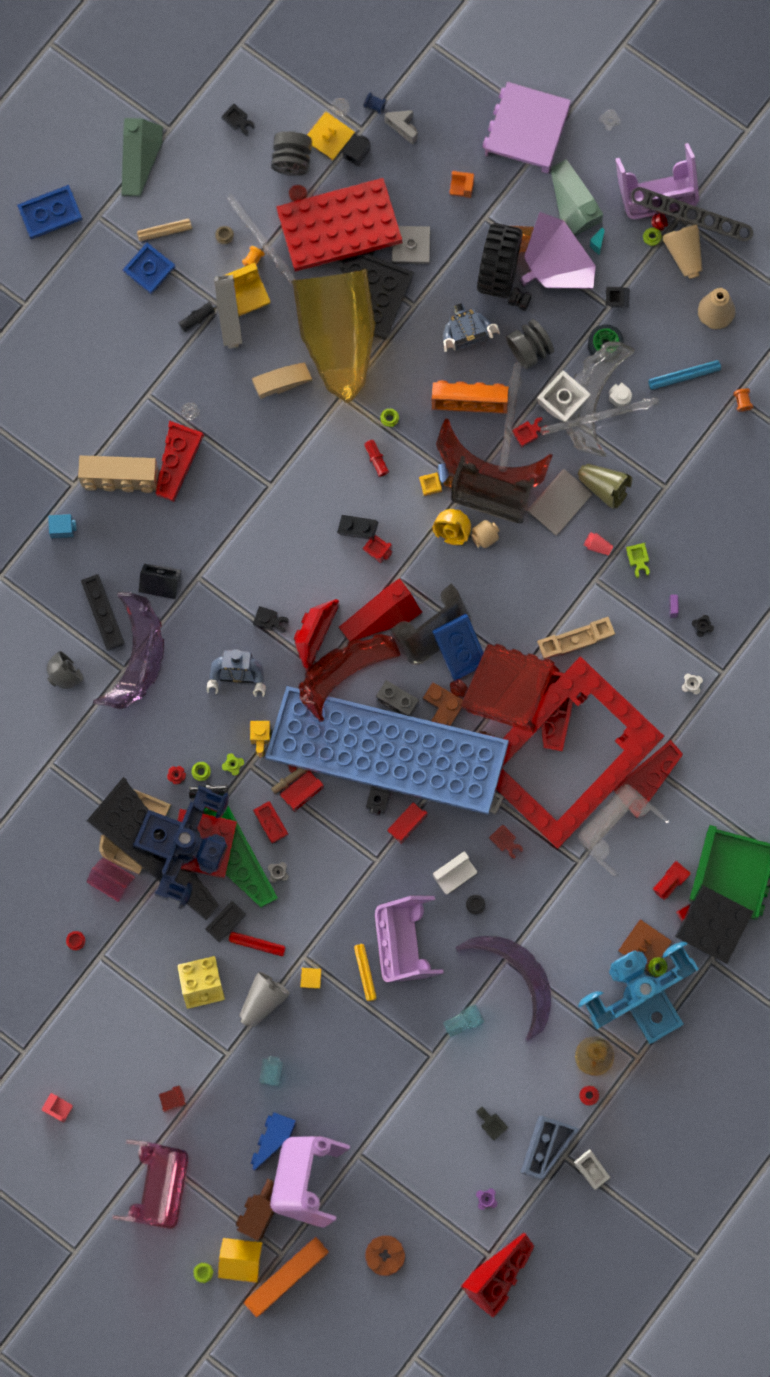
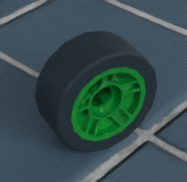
M609 324L595 327L588 337V350L592 357L600 362L615 360L623 350L624 338L617 327ZM602 342H609V345L604 346Z

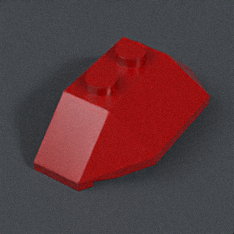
M337 599L310 608L309 613H305L301 623H303L301 630H297L293 640H295V646L305 672L309 673L340 606V602Z

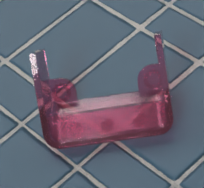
M126 1140V1144L140 1147L139 1160L141 1163L148 1165L141 1204L135 1203L131 1205L127 1217L113 1215V1219L173 1229L177 1225L188 1166L187 1152L182 1149L151 1142Z

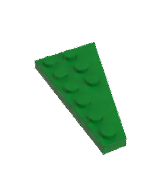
M228 806L220 818L236 821ZM205 808L203 814L216 817L217 812ZM236 823L226 876L260 908H263L278 900V897L239 824Z

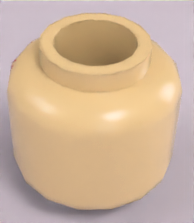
M484 520L472 528L470 536L478 548H488L498 541V532L500 530L494 522L490 523Z

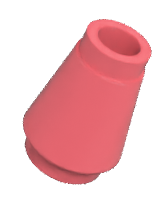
M590 532L584 543L588 550L606 554L607 556H609L613 545L596 532L595 534Z

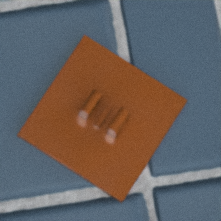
M640 919L618 952L624 956L634 950L643 952L647 959L645 970L649 972V962L653 958H661L672 941Z

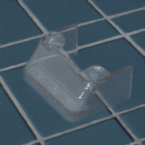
M631 785L621 786L578 833L579 843L614 877H618L619 874L604 860L608 856L610 849L609 845L602 838L628 810L638 817H642L652 810L665 823L670 821Z

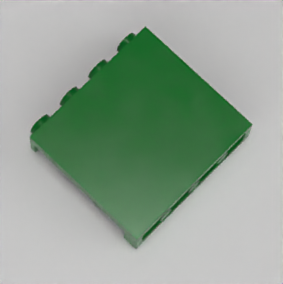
M709 825L689 902L692 903L700 886L704 885L754 911L750 919L757 920L759 916H763L765 905L762 904L763 898H767L770 886H767L768 878L770 879V843L717 829L716 826Z

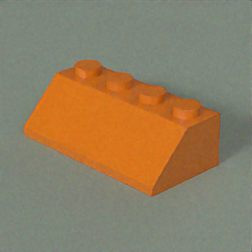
M443 380L437 381V383L433 382L432 410L507 414L508 386L496 383L491 386L481 382L475 383V385L462 381L456 382V384Z

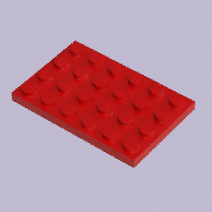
M383 178L276 206L295 272L403 243Z

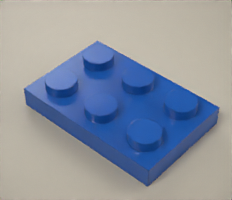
M69 185L17 204L30 239L83 220Z
M467 614L432 630L454 681L488 664Z

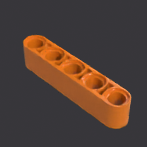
M315 1237L243 1303L256 1318L259 1317L329 1253L328 1249Z

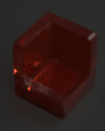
M180 1085L159 1094L164 1113L187 1106Z

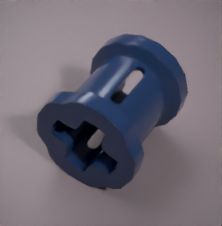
M369 92L363 107H369L381 115L385 109L387 99L384 98L382 100Z

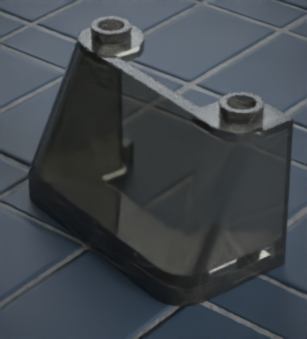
M452 583L440 595L445 608L417 629L408 622H400L391 629V640L413 665L422 664L440 650L432 630L464 614L468 615L471 622L467 608L458 590Z

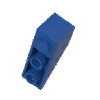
M274 1112L272 1116L268 1115L265 1127H267L265 1135L261 1134L258 1141L260 1149L258 1154L254 1153L250 1163L253 1165V1170L260 1168L282 1148L283 1142L291 1137L296 1120Z

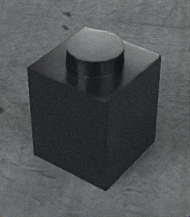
M354 133L343 150V158L359 167L371 149L368 138Z
M606 287L605 306L629 307L630 289L626 287Z

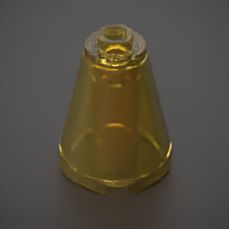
M592 1036L585 1038L576 1048V1064L582 1072L588 1075H602L611 1068L614 1062L613 1048L608 1041L601 1037ZM593 1051H598L600 1054L594 1055Z

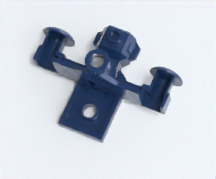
M199 785L193 802H190L182 822L149 809L145 816L134 847L167 859L162 870L163 877L157 891H155V896L165 900L171 898L180 902L178 909L184 908L192 895L191 882L187 886L176 883L182 865H186L196 859L200 870L208 874L218 871L227 851L225 838L214 834L203 839L197 828L205 808L217 812L215 819L223 816L229 803V794L225 792L224 796L213 793L211 789ZM155 831H164L165 837L162 840L155 839Z

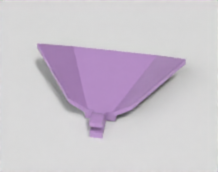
M539 212L524 256L531 272L521 277L520 281L523 286L536 279L545 288L593 289L596 266L564 220Z

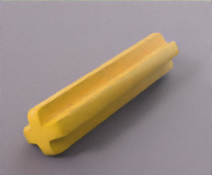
M364 944L355 945L354 950L366 1000H376Z

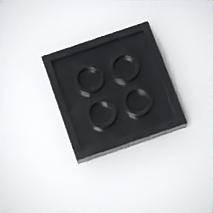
M701 885L675 937L728 963L754 911Z

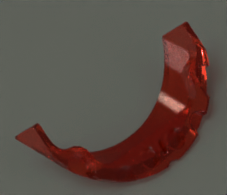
M445 418L436 442L437 450L446 464L445 467L450 473H453L461 480L460 483L476 492L479 491L485 495L496 497L515 494V496L520 495L540 485L546 477L553 454H549L536 463L522 467H502L490 464L473 455L460 443L447 418Z
M375 634L371 639L363 641L356 639L348 642L347 647L343 649L335 648L320 658L318 662L308 669L305 673V680L299 684V698L302 704L320 722H323L322 708L324 702L338 684L362 668L383 660L397 658L401 655L392 636Z

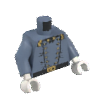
M462 303L453 306L455 315L449 317V323L444 328L442 336L444 351L447 352L449 347L457 351L488 341V334L490 338H493L492 334L495 332L500 334L498 325L492 324L490 320L482 314L476 313L474 309L465 311Z
M238 649L226 650L223 652V656L218 657L212 662L209 677L211 680L207 683V693H209V688L211 687L216 688L215 694L218 693L217 680L225 682L257 683L253 694L256 697L258 690H260L264 697L266 686L262 683L264 682L263 666L253 658L250 652H243Z

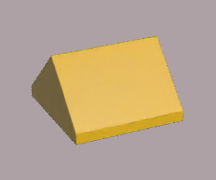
M223 1238L219 1255L218 1278L258 1283L262 1242Z

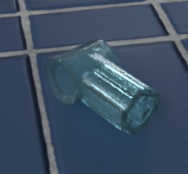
M474 1004L462 1010L460 1014L443 1022V1025L450 1038L467 1029L470 1030L481 1025L485 1020L477 1005Z

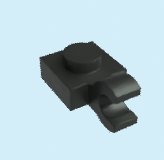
M483 1107L476 1111L485 1122L481 1127L493 1141L509 1128L496 1113L490 1116Z

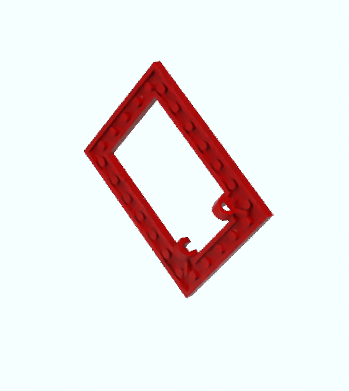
M580 656L503 738L509 740V745L496 790L559 849L665 736ZM592 694L627 727L623 731L624 733L615 740V743L624 751L557 821L503 767L568 698L579 707Z

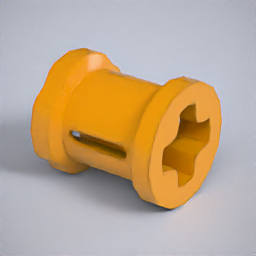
M250 246V252L246 259L242 260V264L247 266L255 263L257 266L261 257L265 256V253L255 246Z

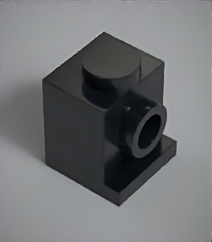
M371 785L366 810H369V813L380 816V813L385 814L391 791ZM375 797H380L381 802H374Z

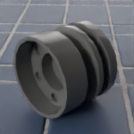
M292 131L275 134L273 150L275 152L272 154L271 168L285 175L298 176L307 174L310 168L309 155L312 151V138L303 133Z
M535 319L530 320L528 325H522L524 335L519 330H515L506 336L510 350L525 369H529L538 363L536 354L544 359L546 358V353L548 355L554 353V347L547 332Z

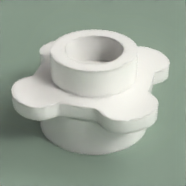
M686 674L682 690L684 692H693L695 695L699 694V687L703 682L702 677Z

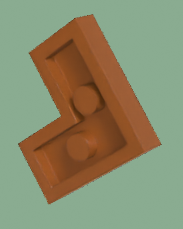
M432 682L423 697L424 701L438 708L431 721L448 726L453 724L465 704L464 700Z

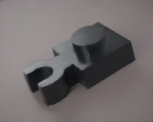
M234 103L221 116L222 120L234 130L240 127L245 136L249 135L245 129L247 126L255 128V124L251 120H246L248 115Z
M259 606L253 625L269 631L275 626L278 631L285 632L286 629L281 627L280 623H288L289 619L283 616L277 618L278 613L276 611Z

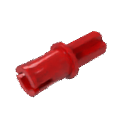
M373 439L367 441L364 446L370 456L369 461L373 463L378 476L382 477L388 474L389 470L383 460L384 455L380 453Z

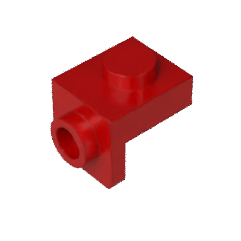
M376 534L374 540L369 539L363 547V551L380 563L384 559L387 561L393 553L392 544L390 542L386 543Z

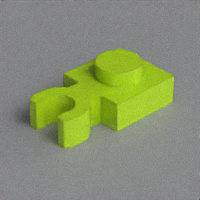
M645 543L626 547L630 567L636 566L635 577H640V570H644L646 576H649L650 570L644 564L649 563Z

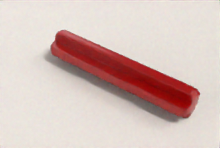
M231 932L229 936V942L281 957L285 954L286 947L236 932Z

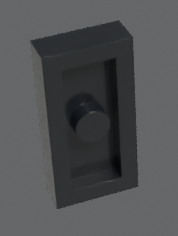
M342 515L337 533L344 536L374 540L379 522L374 519Z
M231 901L205 930L220 943L246 916V913Z

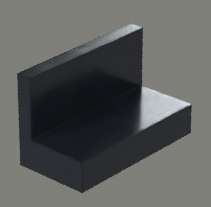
M144 563L140 572L138 592L176 599L181 570Z

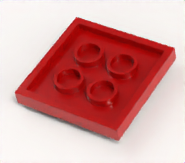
M179 810L177 821H183L187 810ZM203 814L197 828L201 838L204 839L214 834L225 838L227 851L219 870L211 874L201 871L196 859L186 865H182L181 869L224 879L237 821L224 818L215 819V816Z

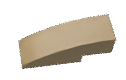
M305 362L279 368L252 378L260 399L274 393L280 394L312 380Z

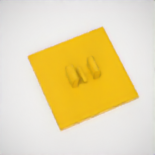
M325 111L307 136L312 138V146L331 160H334L355 131Z

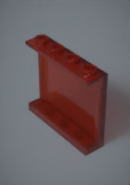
M487 644L461 707L468 713L533 733L536 725L532 723V719L553 671L559 673L560 670L554 665L555 662L550 659L544 658V660H540L537 656L530 653L524 655L516 649L507 650L506 647L500 644H495V646Z

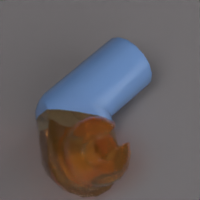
M447 464L438 465L440 482L448 488H455L459 484V479L448 474Z

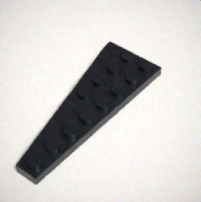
M123 777L86 822L151 876L161 882L163 877L162 870L167 859L134 847L148 808L129 785L127 779ZM157 830L154 833V838L157 840H162L165 837V833L162 830ZM181 869L176 883L187 886L189 882L192 883V895L187 905L204 920H207L219 904L202 884L195 872Z

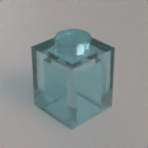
M268 1056V1059H263L260 1084L280 1087L284 1064L282 1061H279L280 1058Z

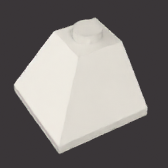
M562 371L537 398L538 404L553 417L566 423L591 394L566 372Z

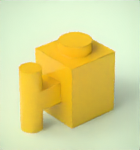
M250 721L251 744H256L257 755L263 757L265 755L264 744H269L271 739L270 721Z

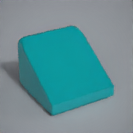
M601 228L590 239L589 246L598 255L601 253L604 228Z

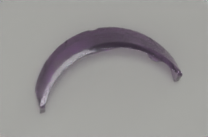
M118 592L117 596L124 604L132 625V653L128 667L118 684L104 696L93 700L92 704L124 709L138 699H142L147 694L146 691L150 685L155 683L161 669V661L164 657V639L161 636L160 627H162L160 618L156 617L150 601L146 597L134 593Z
M496 936L473 937L456 947L457 953L463 949L470 948L487 950L500 955L516 967L526 981L532 998V1021L525 1040L528 1043L544 1030L549 1018L551 990L546 973L541 964L535 960V957L518 943Z

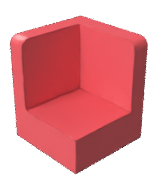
M50 1093L41 1110L64 1123L73 1105Z

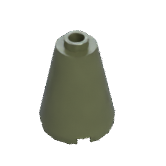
M592 464L583 465L578 471L579 480L612 509L618 508L628 495L625 491L627 487L631 488L633 481L632 476Z

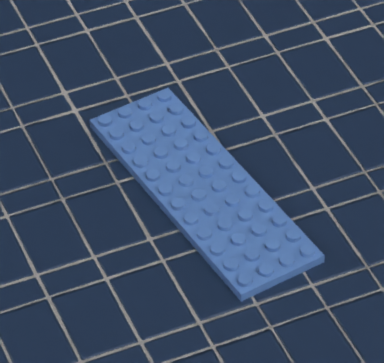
M286 686L265 758L266 760L489 815L509 740Z

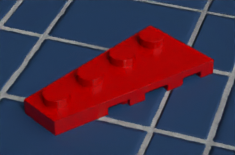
M169 421L168 435L165 440L166 446L162 456V467L159 472L155 494L174 502L204 434L203 432Z
M672 740L668 741L632 771L613 791L636 818L639 817L681 759L683 753Z

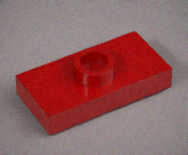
M270 801L253 810L271 844L289 835Z

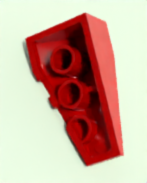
M399 578L341 624L339 629L351 643L382 631H388L397 626L406 625L421 615L422 611L411 592Z
M540 668L536 687L538 700L564 674L563 672ZM569 698L541 727L544 748L563 752L574 705Z
M521 1234L475 1269L461 1285L468 1297L493 1318L506 1304L509 1298L507 1294L511 1286H515L518 1281L515 1278L519 1270L525 1267L535 1247L527 1234Z

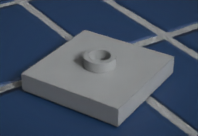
M398 226L403 243L392 246V264H429L430 227Z

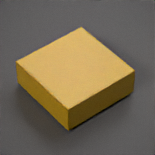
M437 472L419 477L424 496L442 492Z
M302 968L300 987L320 989L321 969Z

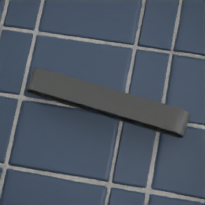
M643 187L635 188L630 192V201L643 208L692 225H697L700 228L740 242L749 241L753 237L752 227L742 222ZM636 191L643 193L641 201H637L634 198ZM654 197H658L661 201L658 208L652 205ZM672 203L678 206L676 214L670 212L669 207ZM690 209L696 213V217L693 220L687 217V212ZM707 215L713 218L711 226L705 224L704 220ZM724 222L730 224L729 232L723 231L722 224ZM742 228L748 231L746 238H742L739 234Z

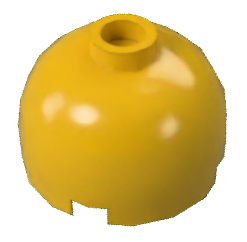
M446 509L437 516L432 530L436 537L439 538L441 536L445 538L444 542L447 544L463 545L470 536L471 521L459 509Z

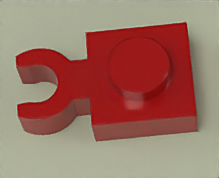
M538 417L532 425L527 421L512 430L521 447L538 439L537 432L543 433L547 430V425L544 427L538 426V423L542 422V417Z

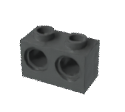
M387 680L376 695V701L396 713L412 716L419 705V699Z

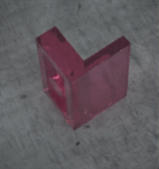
M102 857L91 869L86 882L119 902L126 888L135 877Z

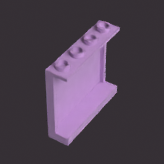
M507 82L506 87H502L499 98H501L500 105L496 104L494 110L495 120H491L489 125V138L485 137L483 143L485 155L488 156V153L491 152L542 167L541 172L549 174L570 110L571 100Z

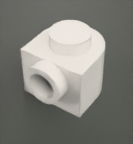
M623 383L619 386L615 384L609 391V401L617 408L624 409L630 405L632 393Z

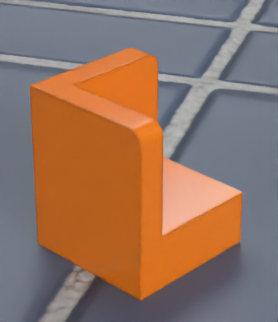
M452 171L450 195L471 198L474 174Z

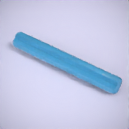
M719 360L649 379L648 384L651 390L720 371L721 364Z

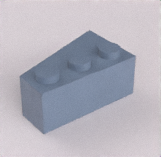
M538 1116L520 1173L536 1179H543L580 1129L545 1116Z

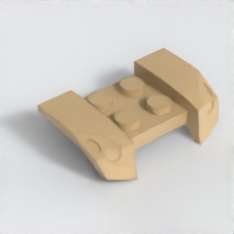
M133 789L149 810L164 816L167 815L171 804ZM101 835L99 846L101 855L114 864L140 875L142 867Z

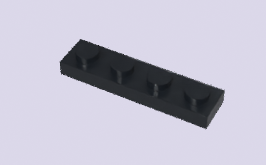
M99 574L81 580L107 651L125 645Z

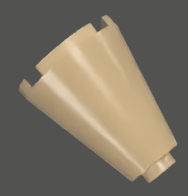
M688 226L662 236L665 245L684 277L688 276L689 279L700 276L699 272L702 271L698 226Z
M717 288L710 292L700 301L698 306L700 321L711 329L727 327L735 316V305L727 290L723 288Z

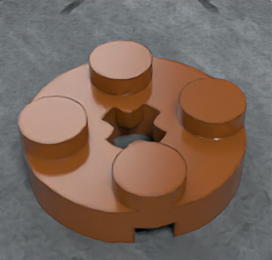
M383 1235L374 1238L366 1248L365 1259L368 1267L374 1273L381 1276H390L403 1266L405 1251L402 1244L396 1238ZM384 1250H388V1254L391 1255V1258H387L386 1261H382V1257H379V1254L383 1253Z

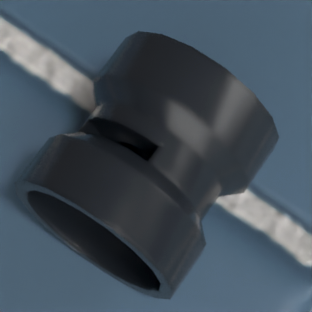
M514 287L509 297L508 305H516L519 309L526 311L532 294L521 292L519 288Z

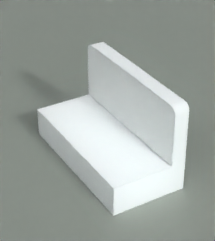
M464 851L434 872L433 877L444 893L449 894L476 875L477 870L469 861V857Z

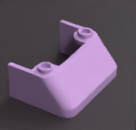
M688 143L685 144L686 160L675 164L672 177L639 184L633 173H625L620 158H616L618 183L624 208L630 219L654 216L655 213L660 214L635 205L630 201V192L638 187H643L694 206L698 204L699 191L696 162ZM636 191L634 198L637 201H641L643 193ZM654 197L652 205L658 208L661 201L658 197ZM675 203L670 205V212L678 211V206Z
M408 896L381 904L376 908L375 921L381 974L385 982L425 979L444 974L443 970H431L430 964L426 959H419L415 921H419L424 914L423 903L435 900V896Z
M322 1136L290 1137L285 1140L281 1148L271 1198L272 1210L277 1214L321 1228L334 1222L336 1216L318 1211V1197L314 1193L307 1191L313 1155L323 1157L327 1154L339 1157L349 1150L350 1145Z

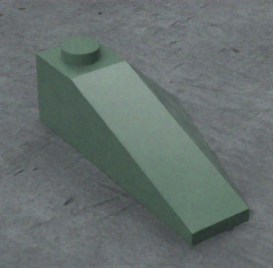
M124 118L122 196H141L149 172L162 146L163 126L141 118Z
M566 159L550 167L560 219L565 221L574 236L601 223L603 220L601 209L568 160Z

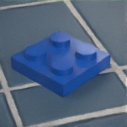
M146 243L123 268V272L152 294L175 269V264L149 243Z

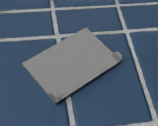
M563 469L530 506L527 512L557 536L593 493Z

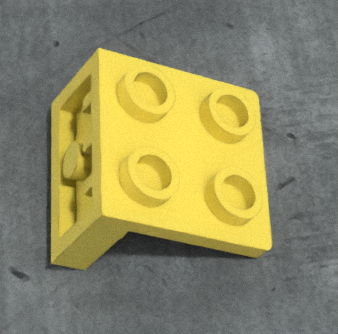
M215 956L177 966L187 1009L225 1000Z

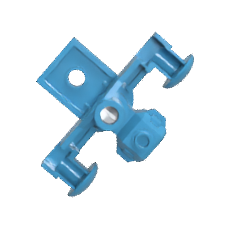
M678 942L670 946L663 953L662 958L670 956L676 967L658 978L644 974L647 959L643 952L634 950L613 962L609 970L613 981L627 985L623 998L605 1008L599 997L604 992L596 991L586 995L579 1002L578 1008L583 1005L586 1006L591 1015L590 1020L596 1030L630 1011L649 1045L684 1024L664 990L699 970L694 960L688 956L684 949V946L688 943ZM653 1012H659L662 1015L660 1023L652 1021L651 1015Z

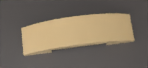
M605 617L591 622L590 625L538 640L537 643L543 659H548L598 643L614 636L615 632L609 617Z

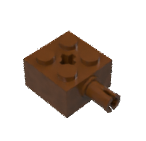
M268 1178L260 1194L248 1197L244 1206L247 1210L244 1216L240 1214L235 1224L238 1227V1232L258 1242H261L275 1213L271 1208V1198L275 1182Z

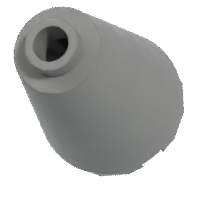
M259 971L254 978L239 1016L242 1018L240 1021L249 1028L251 1025L255 1027L285 1001L290 992L279 982L273 981L272 977Z

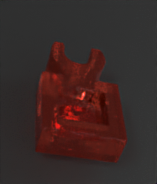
M503 824L489 837L501 852L507 849L512 859L516 858L512 853L514 849H518L521 853L523 852L522 846L513 843L516 837Z

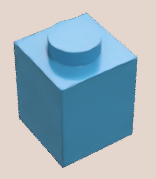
M71 514L48 515L51 539L74 537V531H77V522L73 520Z

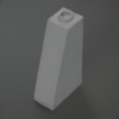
M233 274L214 277L223 344L228 346V348H237L239 344H242V335Z

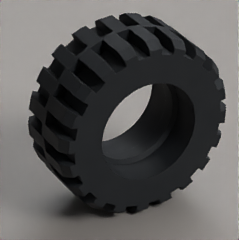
M499 223L490 225L477 282V290L481 294L500 298L509 297L522 242L523 231L520 228Z

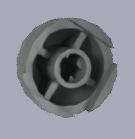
M58 651L48 661L47 673L49 677L47 679L54 687L57 685L62 689H70L78 685L84 677L79 668L75 669L72 659L62 651Z

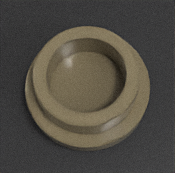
M221 226L216 230L215 237L220 244H229L234 238V233L230 227Z

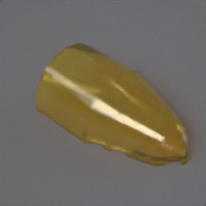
M363 269L344 274L292 280L301 339L305 343L327 390L346 403L352 402L366 385L376 326L368 271Z

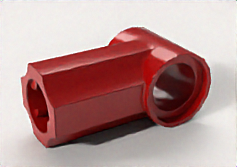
M677 860L652 889L664 901L673 893L678 885L681 886L691 875Z

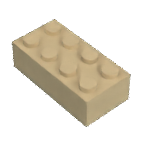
M79 456L78 478L82 488H85V490L94 491L96 488H104L105 491H115V489H122L124 492L141 490L144 493L156 491L159 468L155 458Z

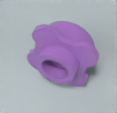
M490 1188L488 1191L479 1190L476 1193V1197L479 1199V1209L484 1210L487 1207L495 1208L497 1206L494 1189Z

